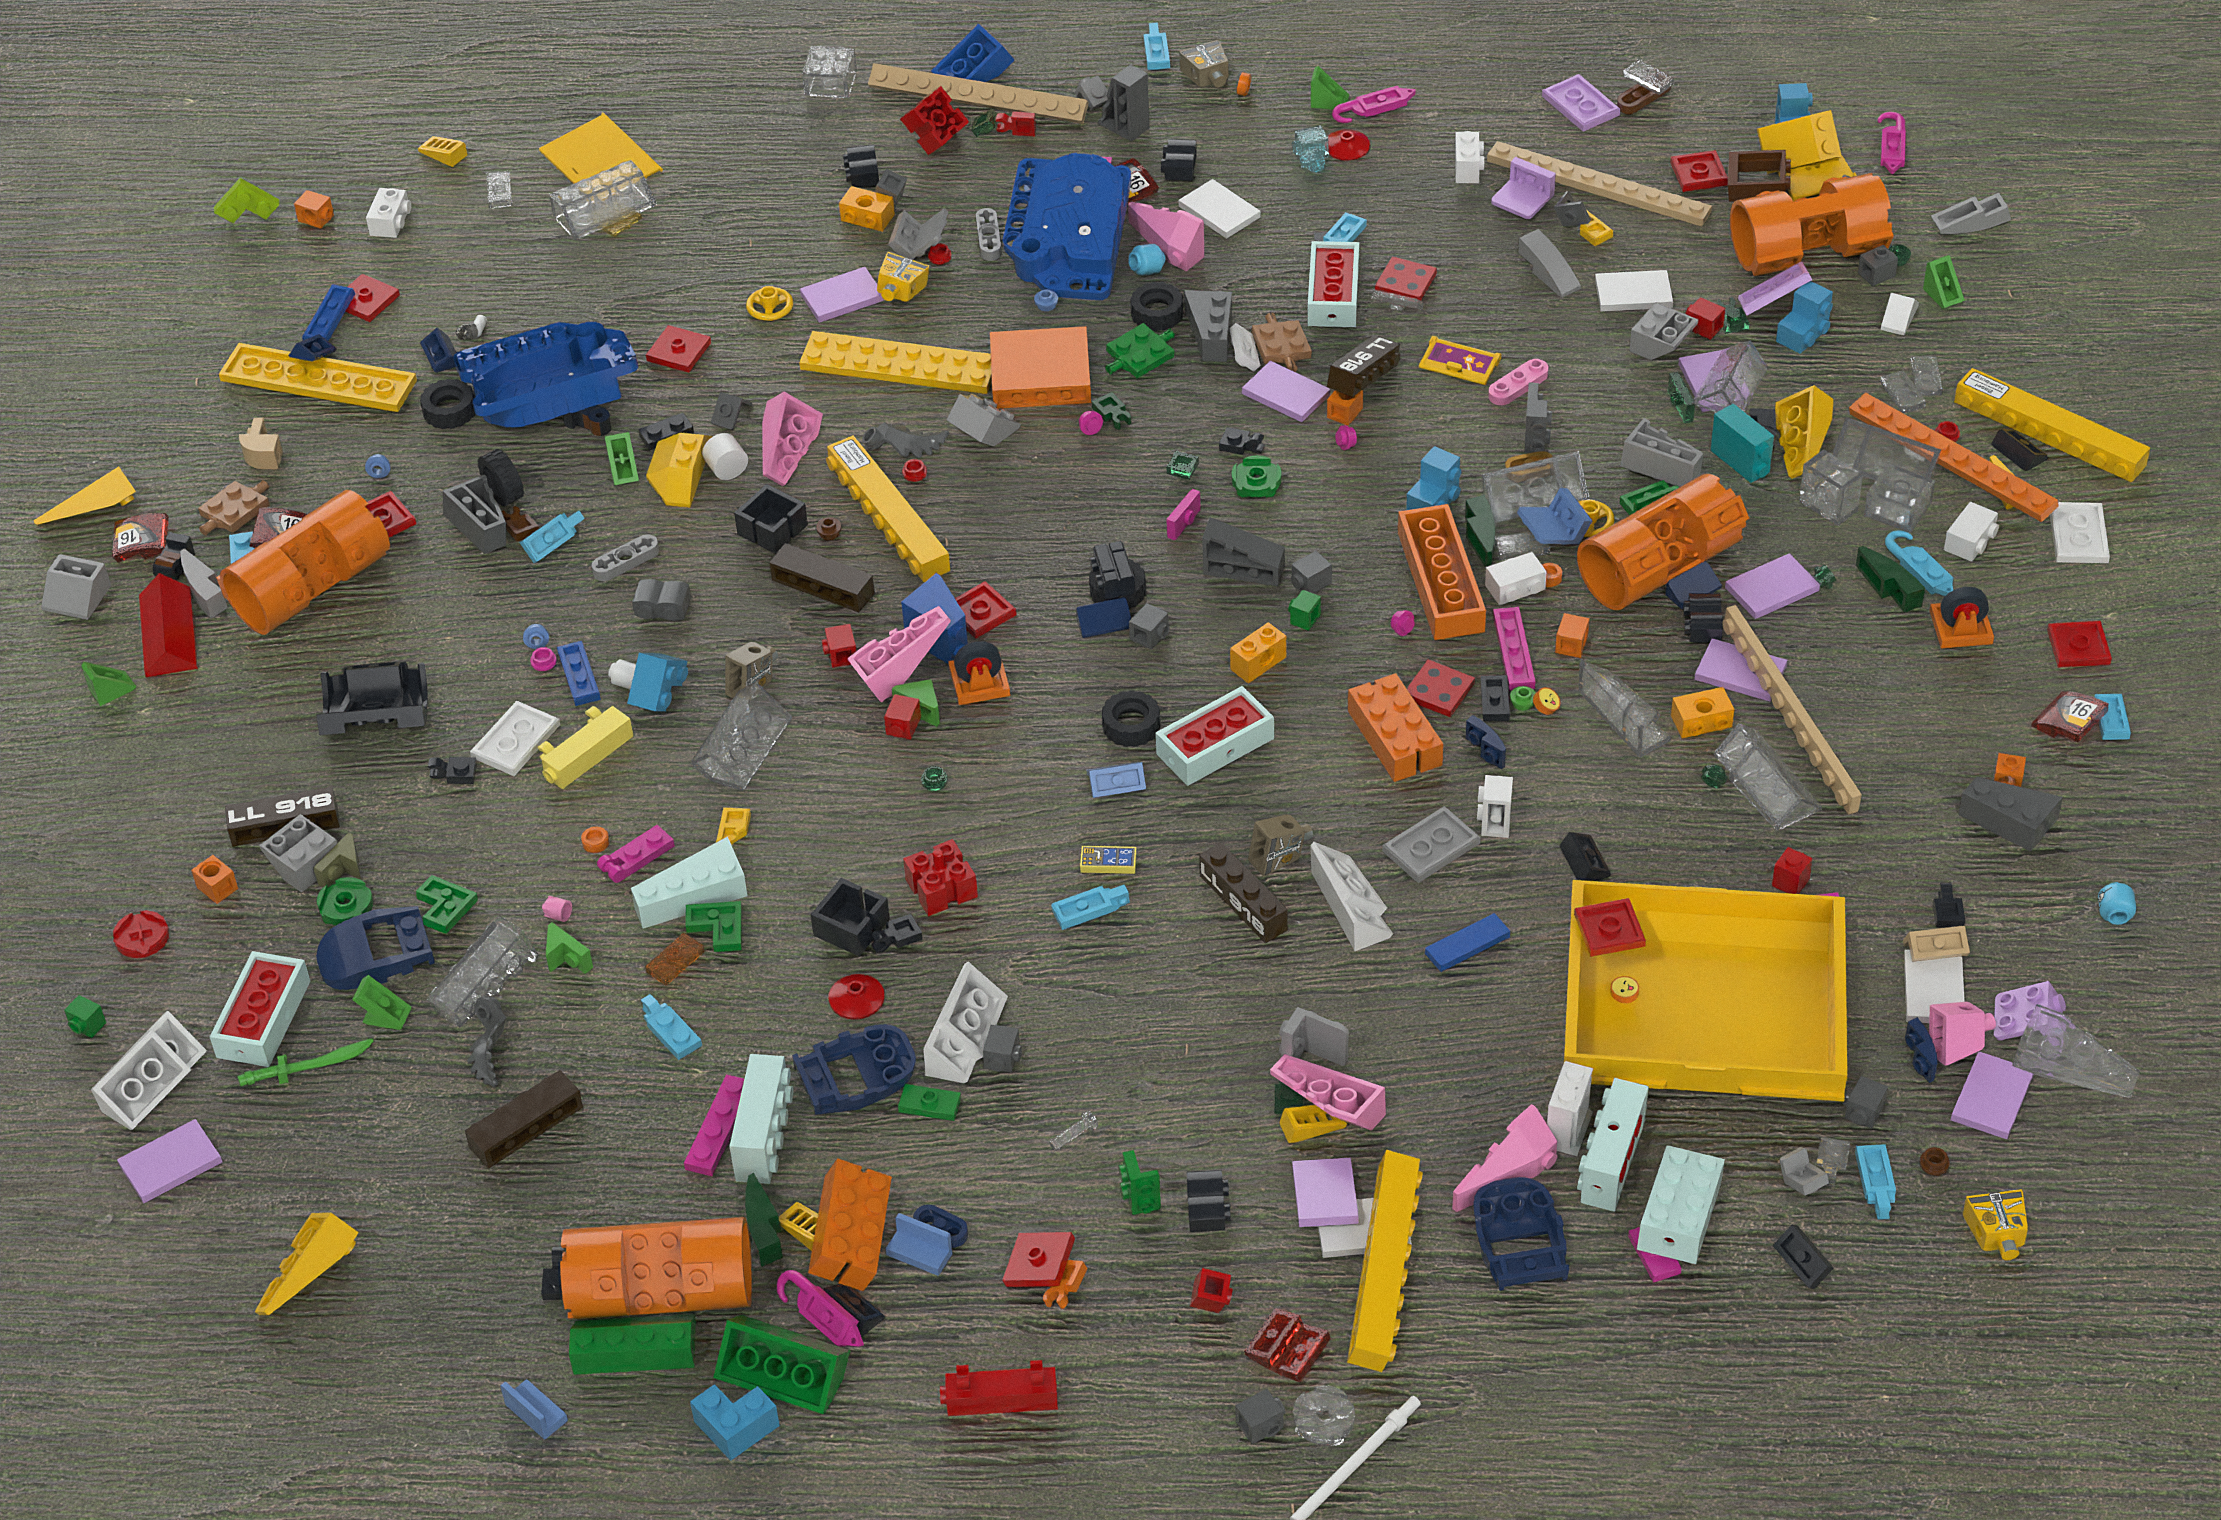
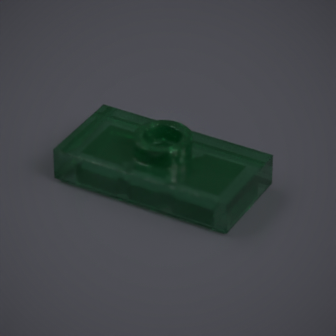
M1678 372L1669 373L1668 393L1673 407L1676 406L1685 424L1691 423L1694 420L1695 402Z

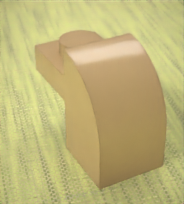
M253 418L252 426L248 428L247 434H239V441L246 463L257 469H279L283 451L278 434L267 433L264 418Z

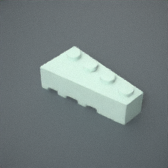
M728 837L631 888L635 911L643 929L685 916L686 905L730 902L748 896L744 873Z

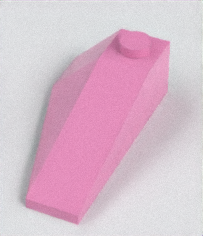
M1135 202L1128 204L1129 223L1150 244H1156L1160 247L1161 251L1165 254L1167 262L1187 272L1204 258V220L1186 211L1170 212L1169 208L1164 207L1159 210L1147 204Z
M782 392L767 401L762 421L763 476L781 486L786 485L797 468L799 460L807 453L809 445L818 436L823 416L821 412L786 392Z
M938 606L913 619L909 627L900 631L897 628L890 631V636L878 642L874 639L851 655L848 661L879 701L883 702L892 696V688L894 686L902 685L906 682L951 620Z
M1286 1054L1270 1069L1272 1076L1331 1116L1347 1123L1372 1131L1386 1115L1385 1087Z
M1531 1104L1506 1128L1509 1134L1500 1145L1494 1142L1489 1148L1490 1152L1482 1166L1476 1164L1453 1191L1452 1209L1458 1212L1474 1205V1197L1477 1191L1486 1184L1516 1177L1532 1179L1538 1176L1545 1168L1549 1169L1554 1165L1557 1160V1140L1534 1105Z

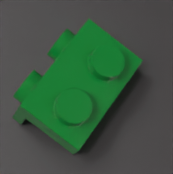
M1662 480L1620 496L1619 504L1631 515L1679 488V486L1669 487Z
M1134 1150L1122 1152L1123 1164L1118 1165L1122 1181L1119 1183L1122 1199H1128L1132 1215L1147 1214L1154 1210H1159L1161 1208L1158 1170L1141 1173Z

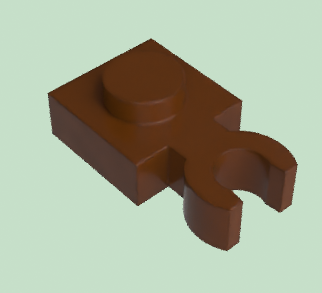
M516 506L513 507V514H507L504 510L501 511L506 522V530L516 542L524 540L539 529L537 523L528 514L521 515L520 509Z

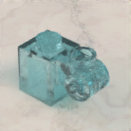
M1319 125L1295 131V141H1292V149L1295 155L1298 154L1301 167L1303 169L1307 168L1312 172L1324 170L1325 158L1328 157V137L1322 126Z

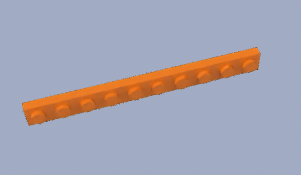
M1866 392L1849 407L1850 415L2040 522H2043L2059 507L2058 499Z

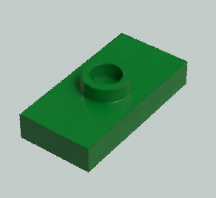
M905 1084L898 1104V1111L900 1113L955 1121L961 1101V1092Z

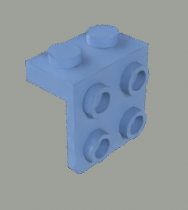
M1559 488L1549 508L1519 507L1517 511L1522 522L1541 544H1580L1592 523V519L1568 488Z

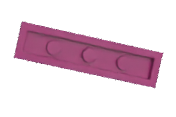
M1519 607L1493 609V619L1505 675H1507L1509 691L1520 686L1535 689L1536 681Z
M726 1074L684 1161L685 1170L713 1176L733 1133L744 1078Z

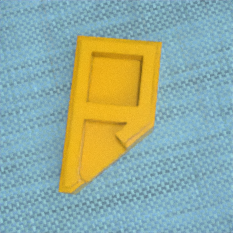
M1587 211L1591 221L1588 224H1580V235L1594 246L1612 238L1613 230Z
M723 808L716 842L728 837L732 845L745 837L751 818L750 809Z

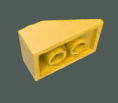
M1831 110L1757 128L1761 150H1786V159H1791V168L1842 156ZM1766 171V172H1767V174H1771V173H1775V172H1779V171Z

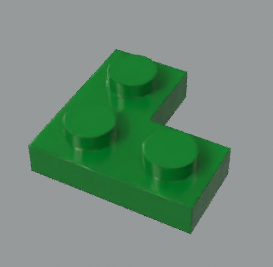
M431 875L416 890L418 900L433 905L422 917L423 925L447 934L478 901L476 892Z
M741 901L686 905L685 926L687 933L713 931L714 952L742 950Z

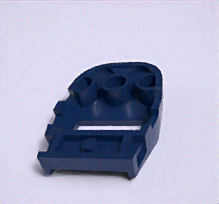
M418 906L375 909L350 918L334 926L323 936L316 954L323 981L328 986L338 990L357 989L362 979L368 975L380 984L388 982L387 978L402 972L404 976L414 972L413 966L425 961H429L430 965L435 963ZM384 922H387V925L394 924L403 954L374 961L365 930L372 928L371 925Z
M887 1024L868 1026L864 1028V1032L850 1034L848 1030L839 1033L838 1038L825 1044L822 1041L813 1045L812 1053L800 1058L797 1053L792 1055L794 1068L797 1070L815 1115L859 1110L892 1095L909 1082L916 1063L915 1052L907 1035L901 1029ZM852 1055L867 1088L864 1090V1094L851 1097L848 1094L841 1095L827 1066V1062Z
M1526 1177L1497 1180L1482 1186L1477 1191L1473 1202L1476 1232L1482 1259L1499 1291L1504 1290L1506 1286L1561 1277L1562 1280H1567L1569 1264L1566 1265L1565 1260L1567 1246L1563 1233L1564 1224L1561 1215L1557 1214L1553 1206L1554 1200L1545 1186L1534 1179ZM1547 1234L1551 1247L1494 1256L1490 1243Z

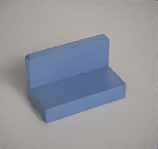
M1142 762L1086 770L1093 798L1146 789Z
M898 1213L895 1218L897 1231L886 1247V1255L939 1276L953 1254L950 1233Z
M527 1379L515 1389L507 1382L500 1385L505 1405L544 1440L568 1421L566 1413Z

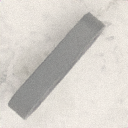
M983 208L976 213L980 255L984 260L994 261L1001 257L997 213L991 208ZM993 233L994 235L984 236L983 234Z
M649 534L642 535L596 558L592 562L594 578L598 581L611 580L656 557L659 553L657 538ZM624 555L632 556V557H631L630 559H628V560H620V559H619L620 557H622V556H624Z

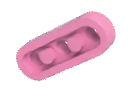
M1532 359L1490 385L1489 400L1496 405L1509 404L1528 391L1529 382L1540 384L1547 379L1548 364L1540 359Z

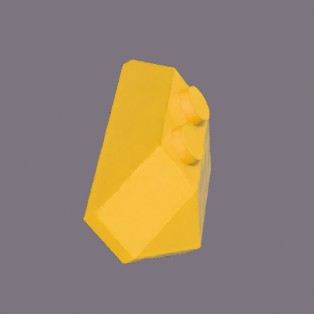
M678 433L658 441L646 478L660 495L665 505L691 507L706 463L702 456V450L706 442L713 436Z

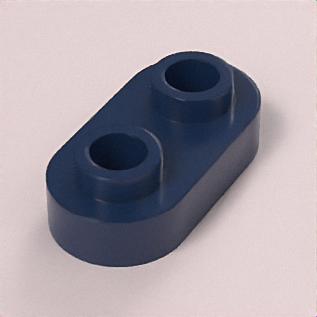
M923 1205L914 1212L913 1219L923 1223L932 1222L931 1226L949 1232L950 1235L956 1234L951 1236L952 1248L959 1247L967 1241L968 1228L963 1219L935 1205Z

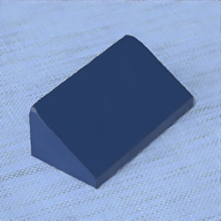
M437 327L420 342L436 373L454 368L453 356L457 353L449 336Z
M318 334L296 343L289 357L315 361L334 353L337 349Z
M1704 561L1669 580L1666 584L1665 595L1683 610V601H1688L1689 593H1713L1722 588V584L1711 566Z
M1126 598L1076 608V618L1082 638L1129 629L1131 616Z

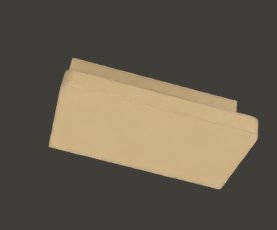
M1965 926L1912 931L1903 940L1904 946H1909L1912 962L1968 956L1970 953Z

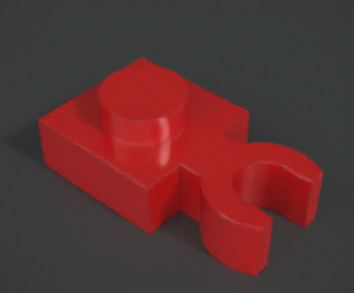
M1013 111L1011 117L1005 113L997 114L996 122L1003 123L997 124L996 131L1006 132L1007 130H1012V135L1035 137V113Z

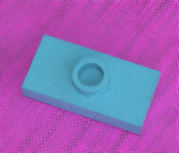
M2095 694L2094 701L2096 702L2094 704L2097 705L2095 709L2102 740L2130 739L2131 731L2122 694Z

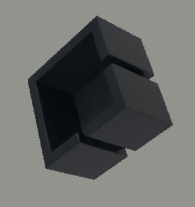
M765 484L734 512L737 535L753 543L758 541L759 546L774 554H777L785 543L788 544L790 542V537L795 538L808 526L805 503L768 484Z
M843 878L839 879L810 914L813 936L859 957L873 941L871 934L877 930H882L886 922L890 920L888 899L868 889L862 892L861 886Z

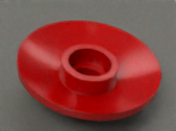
M1351 129L1338 130L1326 137L1324 149L1328 155L1335 159L1345 161L1356 160L1368 153L1370 141L1365 134Z
M865 974L845 976L835 982L829 992L831 1009L837 1015L851 1020L864 1019L875 1014L882 1007L885 999L881 983L877 979Z

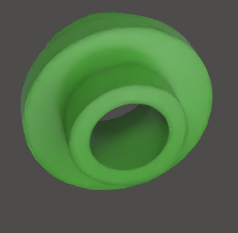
M1527 686L1516 687L1510 693V701L1518 710H1529L1534 705L1533 696L1536 692Z

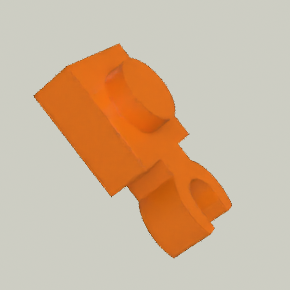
M1067 1261L1060 1285L1049 1286L1050 1288L1043 1295V1301L1047 1307H1051L1054 1300H1056L1061 1309L1067 1306L1068 1292H1077L1088 1269L1083 1261Z

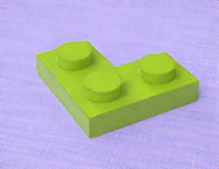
M239 178L214 206V213L231 223H234L246 209L267 219L279 206V199Z

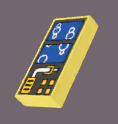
M1082 846L1080 871L1081 873L1135 874L1136 847Z

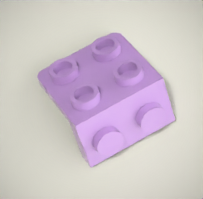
M1515 157L1510 165V180L1492 197L1491 203L1520 217L1531 219L1554 196L1556 173Z
M2049 981L1997 994L1995 997L1994 1015L1996 1021L1994 1029L1995 1038L2001 1041L2039 1031L2051 1048L2062 1046V1033L2065 1032L2063 1011L2066 1009L2063 996L2055 991Z

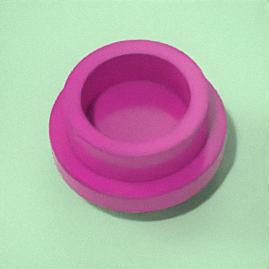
M1086 411L1079 418L1080 430L1086 435L1096 434L1103 425L1102 416L1096 411Z
M1347 425L1339 427L1335 434L1337 445L1342 450H1349L1355 446L1357 436L1353 427H1348Z
M1408 610L1397 611L1391 619V628L1400 636L1407 635L1415 624L1414 615Z
M541 647L532 653L530 662L535 670L547 671L556 665L557 659L551 649Z

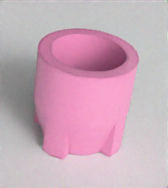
M548 896V899L542 905L544 916L566 922L572 912L571 901Z

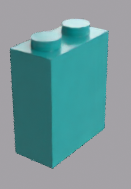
M1734 403L1715 413L1710 451L1750 483L1770 473L1774 435Z

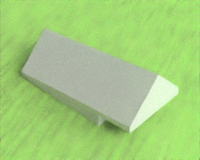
M1313 842L1310 845L1312 875L1354 951L1390 938L1393 933L1381 917L1387 907L1351 857Z
M969 962L964 964L924 1046L925 1076L960 1083L968 1082L975 1062L983 1057V1048L990 1025H997L1008 996Z
M166 1011L100 1079L91 1091L102 1113L126 1128L133 1130L191 1071L190 1068L207 1050L169 1011Z

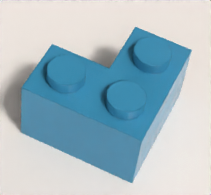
M1806 83L1778 85L1775 124L1810 115L1808 107H1811L1813 104L1812 92L1808 93Z
M1812 281L1794 292L1792 311L1778 323L1776 342L1799 354L1807 347H1811L1819 336L1824 335L1829 330L1831 324L1829 317L1833 307V292Z
M1434 446L1421 460L1420 480L1407 493L1406 510L1444 504L1449 505L1452 501L1457 500L1461 491L1459 487V478L1461 476L1460 457Z
M639 653L627 704L652 711H666L672 699L671 687L682 686V683L687 678L688 668L686 666L688 661L661 653Z
M715 1384L690 1401L694 1422L730 1461L780 1426L776 1405L758 1386L734 1403Z

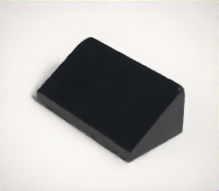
M1999 429L1991 443L1995 449L2024 471H2028L2048 459L2046 453L2014 429Z
M1569 832L1561 842L1560 848L1576 879L1597 881L1610 877V870L1592 836Z
M839 1283L824 1288V1291L859 1321L857 1327L861 1337L878 1325L885 1317L852 1287Z

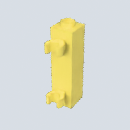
M595 706L585 711V714L590 717L587 721L588 724L555 749L547 741L538 746V749L543 752L540 755V759L542 760V773L549 783H554L561 789H564L633 737L629 717L614 706L603 713Z

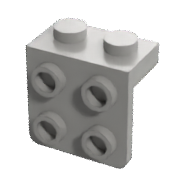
M945 208L921 225L904 210L898 215L888 246L902 257L911 260L915 257H921L927 248L931 245L933 247L936 246L942 239L941 232L947 224L948 211Z
M1299 1007L1296 1008L1289 1020H1284L1279 1031V1035L1282 1036L1279 1047L1281 1057L1286 1054L1299 1059L1303 1051H1307L1341 1066H1344L1348 1061L1349 1030L1341 1023L1333 1022L1317 1015L1315 1012Z

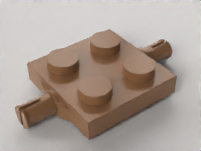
M1268 313L1265 317L1267 323L1252 325L1251 332L1264 364H1267L1269 361L1284 363L1287 369L1296 372L1298 367L1295 361L1310 359L1312 353L1299 320L1278 322L1274 313H1271V315Z
M262 480L253 488H249L234 481L226 486V488L198 508L200 515L209 520L199 527L200 532L206 536L215 528H224L234 533L270 506L268 498L261 495L269 489L268 483Z

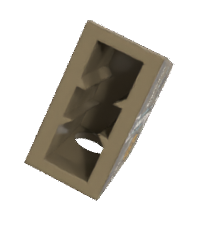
M1219 40L1179 51L1180 70L1197 86L1204 87L1213 84L1219 88L1226 83L1229 77L1228 59Z
M749 642L725 655V695L745 705L748 704L771 681L772 662L778 658L777 651L771 646L765 648L755 642Z
M1288 814L1256 821L1248 860L1263 877L1299 859L1303 842L1313 837L1312 828L1307 823L1300 825Z

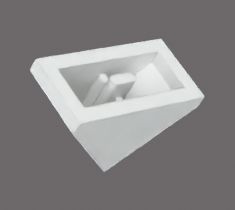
M1891 293L1881 330L1904 336L1919 306V302L1910 297Z

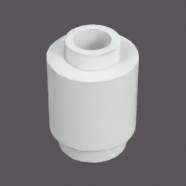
M621 659L613 663L608 674L609 678H611V683L630 690L636 664Z

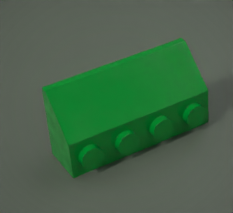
M696 1314L575 1321L570 1328L569 1358L573 1374L695 1368Z
M738 1315L728 1319L726 1322L713 1378L748 1390H753L758 1386L769 1397L825 1414L843 1381L850 1350L744 1315Z

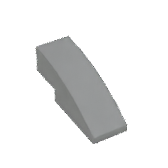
M1999 193L1979 202L1974 196L1931 215L1941 234L1969 233L1991 228L2011 220L2008 206Z
M1539 229L1519 238L1518 253L1533 265L1532 273L1558 296L1563 298L1581 289V285L1567 261Z
M186 549L180 551L181 562L188 586L191 588V594L199 607L212 619L228 608L222 591L219 588L216 574Z

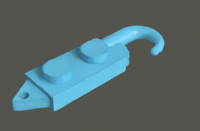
M1897 530L1887 535L1885 538L1887 549L1900 561V565L1916 577L1931 595L1937 593L1946 596L1949 592L1953 591L1954 578L1922 547L1911 546L1902 549L1894 541L1898 537L1912 540L1913 536L1911 534Z

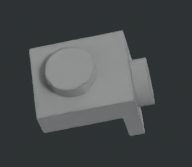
M1098 75L1091 79L1086 77L1078 83L1079 86L1074 93L1077 97L1082 95L1089 102L1088 106L1091 110L1106 104L1108 90Z
M1803 1147L1784 1155L1779 1160L1784 1183L1805 1196L1816 1192L1819 1188L1829 1183L1827 1173L1809 1162L1807 1150Z

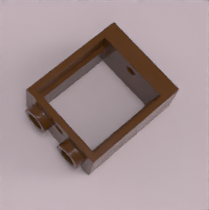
M1786 150L1729 152V202L1755 197L1764 191L1773 192L1779 190L1786 192V190H1790L1791 180L1790 176H1786V173H1791V159H1786ZM1780 171V181L1739 182V172Z

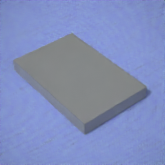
M1443 806L1382 845V852L1417 883H1420L1479 845L1480 836Z

